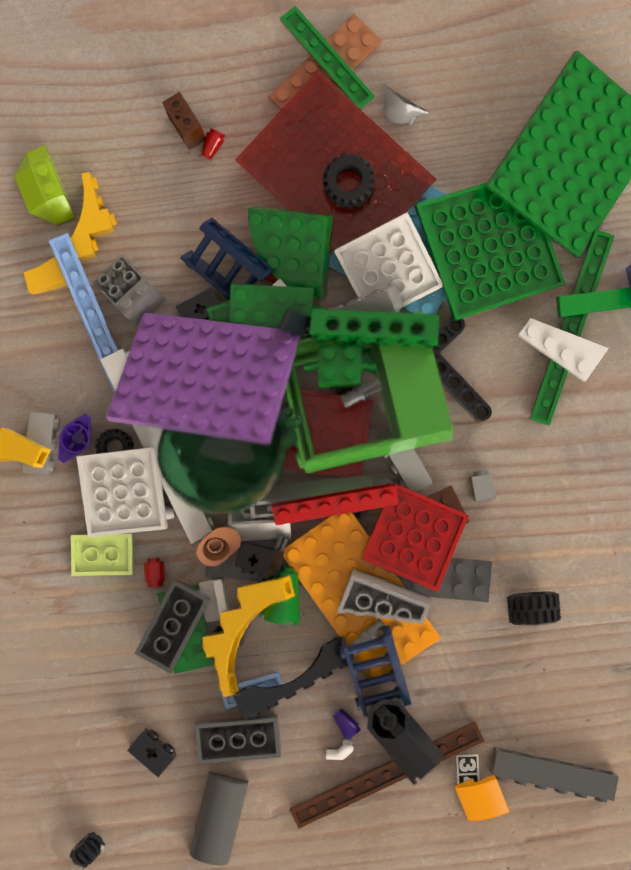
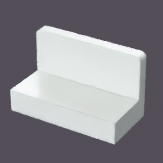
M223 578L199 583L200 591L210 597V601L204 610L206 622L218 621L220 619L219 613L228 610Z

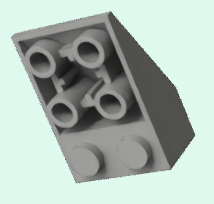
M122 255L93 281L98 289L135 327L140 324L144 312L152 313L165 300Z

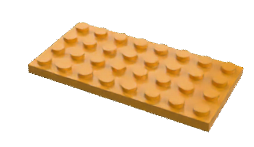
M353 513L327 517L285 546L283 550V558L290 567L295 568V572H298L300 582L340 637L346 638L348 645L361 635L363 629L366 630L378 619L376 616H358L354 613L346 612L344 614L337 613L338 603L352 568L406 588L396 574L361 560L370 536ZM427 617L423 624L396 621L391 618L381 619V622L385 625H390L401 665L441 639ZM383 632L379 634L375 639L380 638L379 636L383 635ZM380 646L359 652L357 656L355 654L352 655L357 662H362L384 656V653H387L388 650L387 647L383 648ZM383 664L365 669L364 672L371 678L390 673L389 670H393L392 664Z

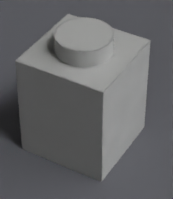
M486 470L474 472L473 477H469L473 501L496 498L492 473L486 474Z

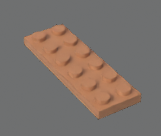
M354 13L326 40L353 71L382 44V40ZM309 56L269 95V99L297 126L337 88V85L315 60Z

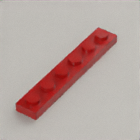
M394 482L273 503L272 511L277 526L399 505Z

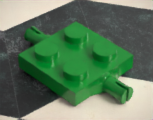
M319 345L317 362H304V371H317L319 387H360L364 370L376 371V361H363L361 345Z

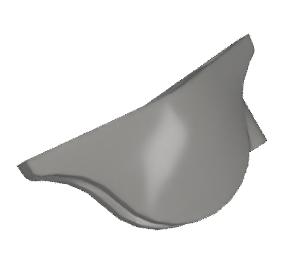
M383 84L382 89L386 96L385 113L392 122L413 125L418 115H427L429 112Z

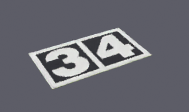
M478 754L456 755L457 785L472 778L475 782L480 781Z

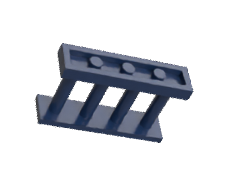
M214 218L208 219L200 226L199 230L205 236L196 250H190L180 258L187 267L198 273L228 300H230L231 283L242 266L251 272V276L245 285H255L258 279L262 282L274 271L271 266ZM211 240H213L220 246V250L209 265L201 256ZM228 253L236 262L224 278L216 269Z
M390 625L381 627L383 635H380V638L348 646L345 637L341 638L343 645L339 647L341 657L347 660L358 696L355 698L357 709H362L364 717L368 716L366 706L378 703L381 699L402 698L404 706L412 704ZM380 646L383 648L387 647L388 652L384 653V656L353 664L351 654ZM383 664H392L393 670H389L390 673L358 680L357 671ZM389 681L397 682L398 687H394L395 690L363 697L361 690L363 688Z

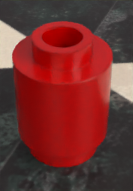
M160 557L148 558V562L144 563L147 587L164 586V561H160Z

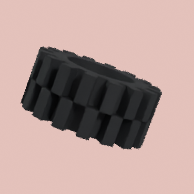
M120 429L105 430L106 432H102L101 436L97 438V445L95 444V448H97L96 454L108 452L107 445L113 439H117L122 443V451L131 450L134 446L131 436Z

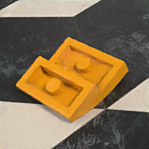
M495 775L477 782L472 778L454 786L468 821L489 819L509 812Z

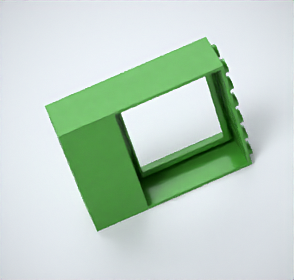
M423 311L412 314H423ZM373 326L369 331L376 333L380 328ZM359 327L349 328L348 330L354 332ZM398 327L391 329V332L394 334L401 331ZM415 328L412 330V333L415 335H419L423 332L419 328ZM312 338L299 340L283 398L287 409L290 410L287 412L289 424H291L292 430L295 429L291 434L296 449H299V451H296L297 461L300 468H304L307 474L453 440V427L433 349L423 348L420 345L402 347L399 344L381 346L378 343H369L368 345L361 346L362 350L371 349L373 361H376L377 378L382 386L381 394L392 437L315 455L295 366L303 365L304 362L311 363L317 361L319 345L360 344L349 341L347 344H340L329 340L326 343H319L312 340Z

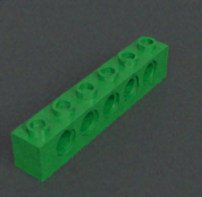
M312 309L310 335L312 340L319 343H326L329 340L340 344H347L349 341L357 342L360 345L378 343L381 346L399 344L402 347L420 345L423 348H432L433 346H438L439 315ZM330 325H338L337 329L333 331L328 330ZM352 325H357L359 327V329L354 332L348 330L349 327H351ZM373 326L380 328L376 333L369 331ZM398 327L401 331L394 334L391 332V329ZM415 328H419L423 332L419 335H415L412 333V330Z

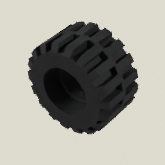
M343 153L341 157L335 156L332 162L329 161L327 169L324 170L323 185L326 196L332 200L334 205L338 204L343 209L344 207L353 209V206L358 208L363 202L366 203L369 196L371 197L374 189L375 175L367 159L364 161L359 154L356 157L354 153H350L347 156ZM346 171L355 172L361 178V185L354 191L342 190L337 185V178L341 173Z
M525 592L512 594L507 597L509 623L542 625L561 620L559 594L556 592Z

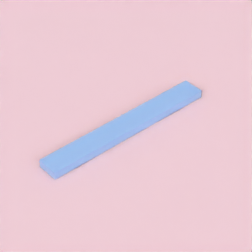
M65 233L48 240L99 360L118 351L69 234ZM102 364V367H103V369H104V371H105V374H106V376H107V378H108V381H109V383H110V385H111V388H112V390H113V392H114L115 389H114V387H113V385H112V383H111V381H110V379H109V376H108V374H107V372H106V370H105V368H104V366H103V364Z

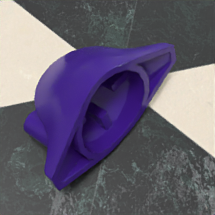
M83 414L63 428L59 437V461L65 463L88 447L91 441L90 416Z

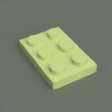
M133 534L96 537L71 535V576L134 574Z

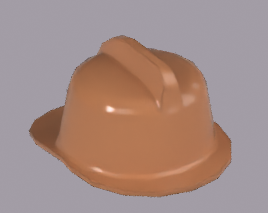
M219 527L206 534L197 547L196 553L200 562L207 566H217L225 562L240 547L241 538L239 533L230 527Z

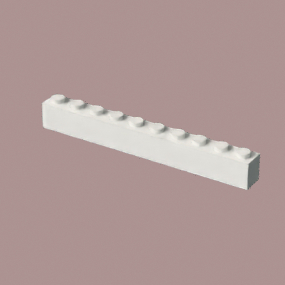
M125 349L118 350L100 359L115 391L130 352H126ZM133 425L144 448H157L161 484L190 543L192 544L204 538L216 526L212 517H207L204 511L207 507L203 499H198L195 493L198 490L193 479L189 481L186 475L189 472L184 461L180 462L177 456L180 454L176 444H171L168 438L171 435L169 430Z

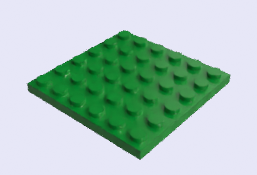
M487 182L417 203L414 206L435 269L441 279L442 289L453 321L566 285L550 237L486 188Z

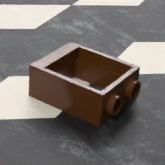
M180 91L162 102L168 118L189 150L205 141L202 126Z

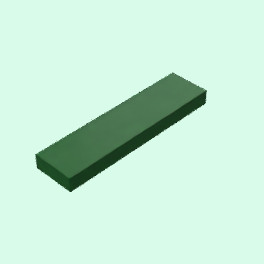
M631 287L557 296L558 317L631 308Z

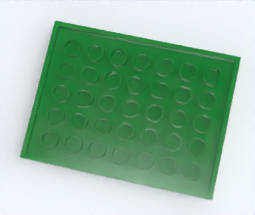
M578 50L574 51L485 187L575 258H580L591 241L595 229H599L631 180V95Z

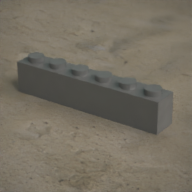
M494 747L490 766V773L495 775L496 779L500 781L511 779L519 785L535 784L534 787L546 790L547 787L554 788L555 792L567 794V791L573 792L575 796L580 798L592 796L595 797V800L607 803V800L614 801L619 776L612 771Z

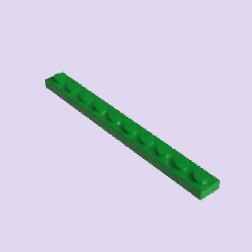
M595 229L572 295L596 292L615 235ZM588 313L564 316L560 330L580 337ZM552 359L549 360L529 418L547 426H550L568 374L566 369Z

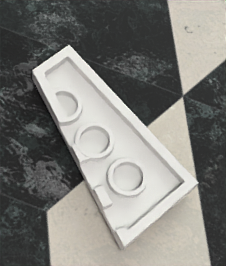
M532 318L527 321L517 335L583 382H586L609 349Z

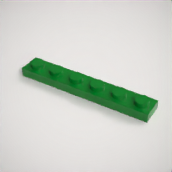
M296 5L280 18V22L358 111L375 98V95Z

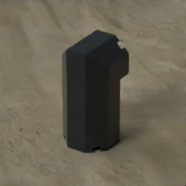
M381 699L369 710L367 729L413 785L417 783V777L421 780L440 764L439 758L442 760L446 758L400 701Z

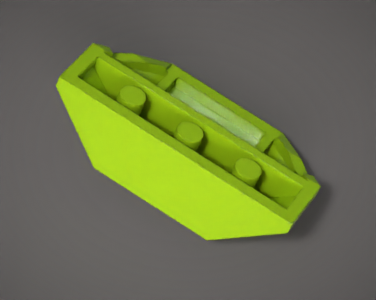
M43 145L28 151L14 175L28 212L56 226L76 219L47 146Z

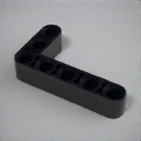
M451 317L439 328V335L444 336L445 344H438V346L432 347L436 364L441 363L445 367L444 373H439L441 384L475 421L483 422L490 418L492 414L491 407L440 354L465 329V321L461 319L456 321L460 325V330L453 331L450 328V322L453 321ZM450 378L458 380L457 388L449 386L448 381ZM465 392L472 395L471 403L463 401L462 396ZM478 407H483L486 410L484 418H480L477 415Z

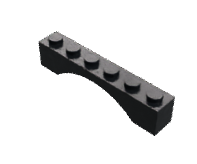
M338 636L323 644L311 666L294 680L273 687L249 685L233 694L232 696L244 719L249 718L252 720L261 714V710L266 707L268 710L276 707L279 704L278 701L282 698L290 699L297 694L296 691L300 688L307 689L313 686L316 679L320 677L325 679L333 674L332 670L338 667L340 669L347 667L346 658L342 659L339 649L340 646H343L341 639L343 636Z

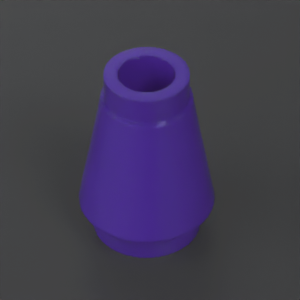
M342 708L333 715L343 737L346 736L348 740L361 730L358 726L360 724Z

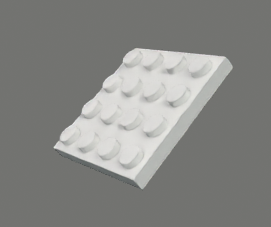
M408 212L334 250L357 297L362 299L374 290L384 291L389 284L395 282L404 303L402 307L443 287L441 279Z
M156 447L76 457L88 537L168 528Z

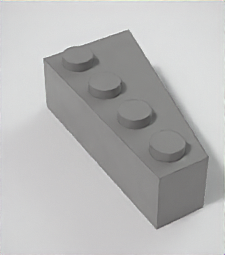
M394 282L389 284L382 292L377 289L367 294L364 299L357 297L347 302L346 306L340 304L328 310L397 313L404 303ZM332 324L328 327V330L333 331L337 329L338 325ZM352 325V326L349 327V328H354V327H358V326H357V325Z
M352 568L338 603L337 613H354L358 616L369 615L380 619L391 618L396 621L423 624L431 603L428 596Z

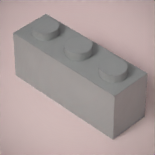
M30 412L27 438L51 449L43 468L32 467L23 463V473L51 475V472H54L55 460H53L54 451H57L58 440L55 438L56 431L60 430L58 415Z

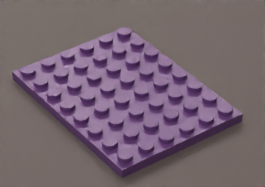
M144 312L106 417L108 421L270 444L301 336L277 328Z

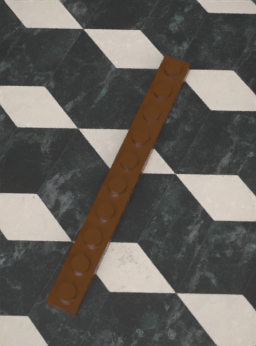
M474 721L433 740V742L446 757L444 760L484 742V739ZM391 760L291 807L290 811L298 829L404 780L407 776L395 761Z

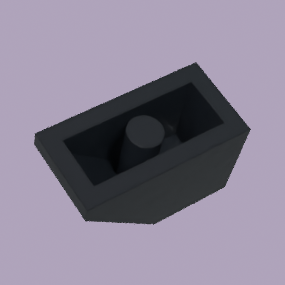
M288 307L280 324V329L303 337L304 333L309 334L311 317Z

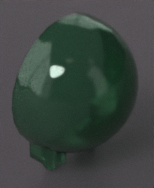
M290 407L281 411L278 414L270 444L163 429L157 446V462L161 476L175 496L188 506L205 513L229 514L251 508L263 500L275 487L283 471L286 450L299 440L294 429L301 424L303 418L299 415L291 418L294 410Z

